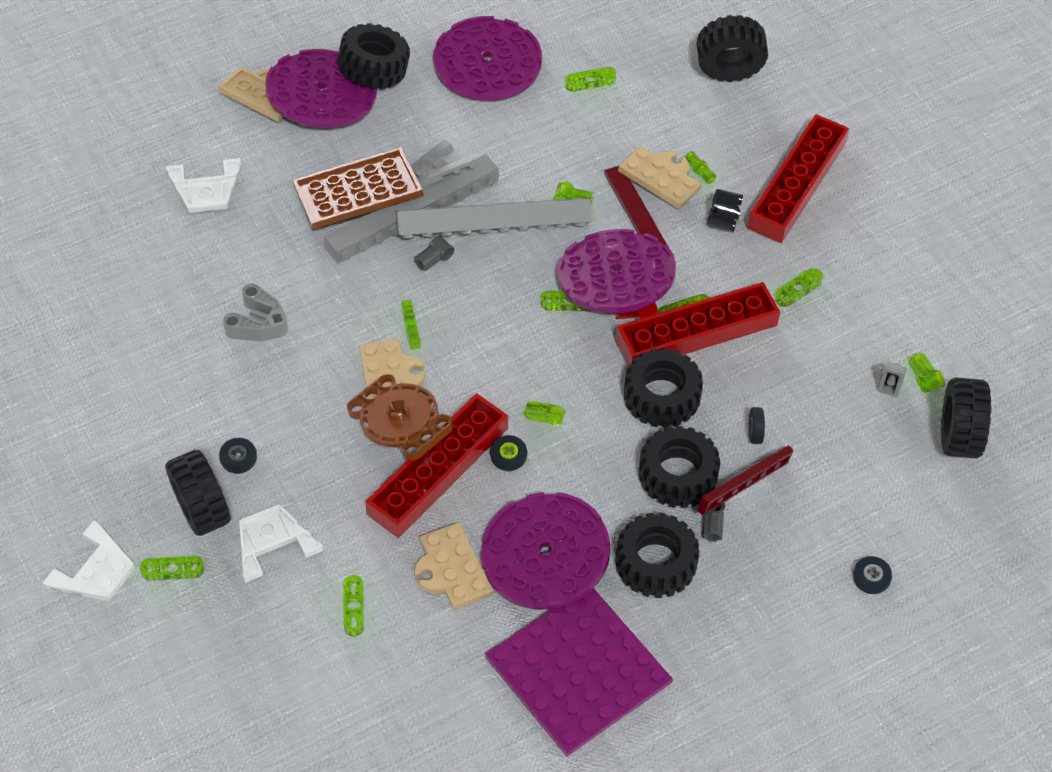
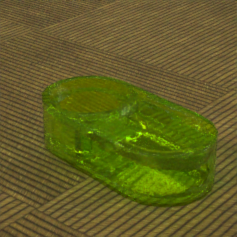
M531 401L526 403L524 416L529 420L558 425L563 423L565 410L557 405Z

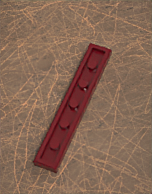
M619 165L605 169L604 175L636 232L641 235L645 233L658 238V242L667 245L630 178L618 171Z
M789 445L706 494L702 497L697 511L701 515H705L787 465L793 454V449Z

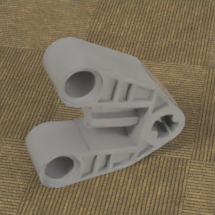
M254 283L246 284L242 289L244 305L251 309L250 316H243L232 312L226 314L223 318L225 334L232 339L265 341L285 336L288 332L286 314L278 300Z

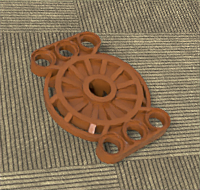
M391 374L380 376L347 403L349 416L353 419H360V425L364 434L372 442L385 447H402L404 457L412 461L423 456L453 429L451 417L446 414L439 415L437 402L427 389L408 383L396 384L395 377ZM385 382H392L389 387L382 386ZM370 394L377 395L374 399L367 398ZM432 402L434 404L435 409H431L430 407ZM356 406L362 407L359 411H352ZM364 422L368 423L369 427L365 428ZM441 422L448 423L445 427H438V424ZM425 435H433L429 440L422 439ZM411 447L418 448L417 451L413 453L407 452V450Z

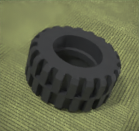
M727 15L725 18L719 17L716 21L709 22L707 27L704 26L698 34L696 45L699 66L712 79L717 78L718 81L722 82L723 80L733 82L734 80L742 81L744 78L748 79L754 73L757 74L764 67L768 59L765 30L756 20L753 21L750 17L746 16L745 18L742 15Z
M367 23L366 25L358 24L356 27L349 28L343 34L337 63L347 79L350 78L355 84L359 83L360 86H368L372 89H376V87L385 89L387 86L390 88L398 84L405 77L410 57V48L405 38L401 37L397 31H392V28H385L380 24L372 25V23Z
M658 348L652 349L650 353L646 351L640 354V358L636 357L632 360V364L628 366L625 375L623 396L626 401V407L628 410H632L631 414L635 418L639 417L641 422L645 424L648 422L653 427H657V425L663 426V428L670 427V425L675 427L681 425V421L687 422L697 412L702 396L703 376L701 371L698 370V365L694 361L691 362V358L687 355L683 356L677 350H674V352L669 351L668 348H663V350H658ZM665 380L674 383L681 391L671 396H661L651 392L646 385L652 381Z
M955 377L948 382L941 418L942 450L947 456L977 459L985 452L991 424V391L989 384L985 380Z
M670 426L666 427L663 432L661 430L655 432L654 437L650 436L646 440L640 455L639 481L642 482L641 486L644 491H649L648 495L652 499L657 498L658 503L662 505L666 503L670 505L669 507L676 508V506L688 508L690 504L692 506L700 504L702 497L715 489L721 463L717 447H713L714 442L710 438L706 439V435L701 431L699 433L695 432V429L691 427L685 429L683 426H677L676 428ZM670 458H683L693 463L698 471L688 476H676L667 472L661 466V463Z
M194 449L166 463L165 469L173 492L195 535L203 536L230 522L231 516L225 497L211 466L200 450Z
M647 513L646 517L642 515L636 517L634 522L630 521L626 524L617 542L615 562L619 576L623 577V582L626 586H632V591L636 593L640 591L646 597H649V595H655V598H662V595L671 597L674 596L675 591L678 593L685 590V585H690L697 570L700 550L694 531L691 528L687 529L688 524L684 521H677V517L673 515L671 517L665 516L666 513H659V515ZM648 545H661L670 549L677 559L669 565L654 566L642 560L637 552Z

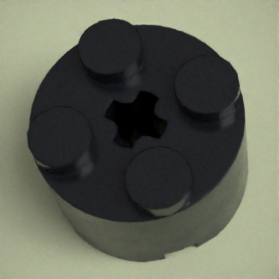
M716 189L707 225L734 232L736 227V221L734 220L739 219L741 211L739 206H741L743 195Z

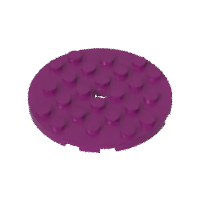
M478 16L453 24L446 33L443 32L433 51V64L440 81L456 94L473 100L497 101L516 96L534 83L542 66V50L536 37L528 29L521 28L519 23L506 18L505 20L494 19V16ZM487 56H488V57H490L491 59H490V61H489L488 59H484V57H487Z
M326 49L300 50L299 54L292 56L288 54L280 58L278 63L269 69L265 84L266 95L270 104L281 115L307 127L328 129L352 124L366 116L375 104L377 87L376 89L368 86L363 87L359 83H353L350 78L347 79L337 63L339 52Z
M631 229L603 230L585 236V240L579 243L574 242L566 249V254L563 258H560L557 268L560 288L571 301L586 309L610 314L637 311L655 303L670 290L676 277V262L670 248L658 242V238L648 233L644 235L637 234Z
M544 492L527 495V498L516 503L513 501L498 512L488 525L483 536L481 561L489 583L503 598L521 607L548 610L572 604L595 588L608 567L611 546L607 527L598 512L588 503L569 494L559 492L557 494H544ZM548 546L551 548V552L542 554L540 552L543 547Z

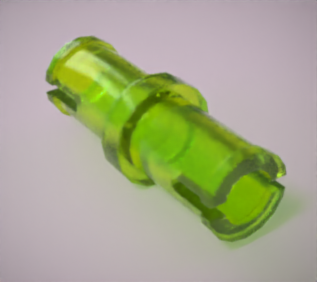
M694 151L687 153L685 157L694 168V172L700 174L708 184L714 182L717 175L708 167L707 162L701 160Z

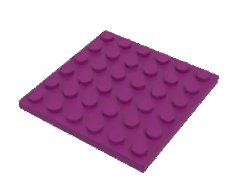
M595 589L572 604L551 609L485 654L487 661L566 757L673 682V678Z

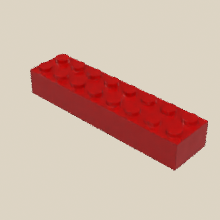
M815 114L752 209L747 228L779 243H783L845 146L849 128Z
M761 282L618 325L615 340L629 366L632 364L633 359L636 357L640 358V354L646 351L650 353L652 349L658 348V350H663V348H668L669 351L674 352V350L681 352V355L775 327L778 325L780 310L765 283Z
M478 393L451 417L453 429L447 436L419 459L407 460L365 501L366 514L398 539L492 446L496 439L508 430V415Z

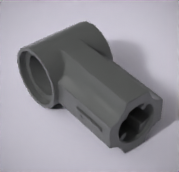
M437 236L430 242L428 248L414 257V262L421 271H426L440 260L447 261L451 258L455 249L441 236Z
M725 502L714 508L718 511L711 510L704 515V538L710 542L722 540Z

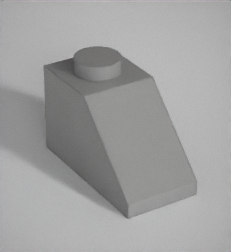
M887 362L878 392L897 398L907 368L899 364Z

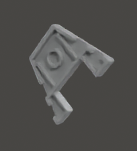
M444 139L410 166L423 188L443 180V176L449 173L454 175L461 173V169L470 166V169L476 167L475 159L466 155L449 164L441 157L454 149L452 144Z

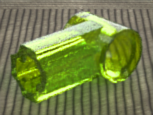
M562 181L557 186L553 200L587 197L590 198L591 205L594 192L576 189L571 183Z
M920 352L909 359V364L918 377V385L922 392L926 393L944 387L945 380L940 370L934 369L925 354Z

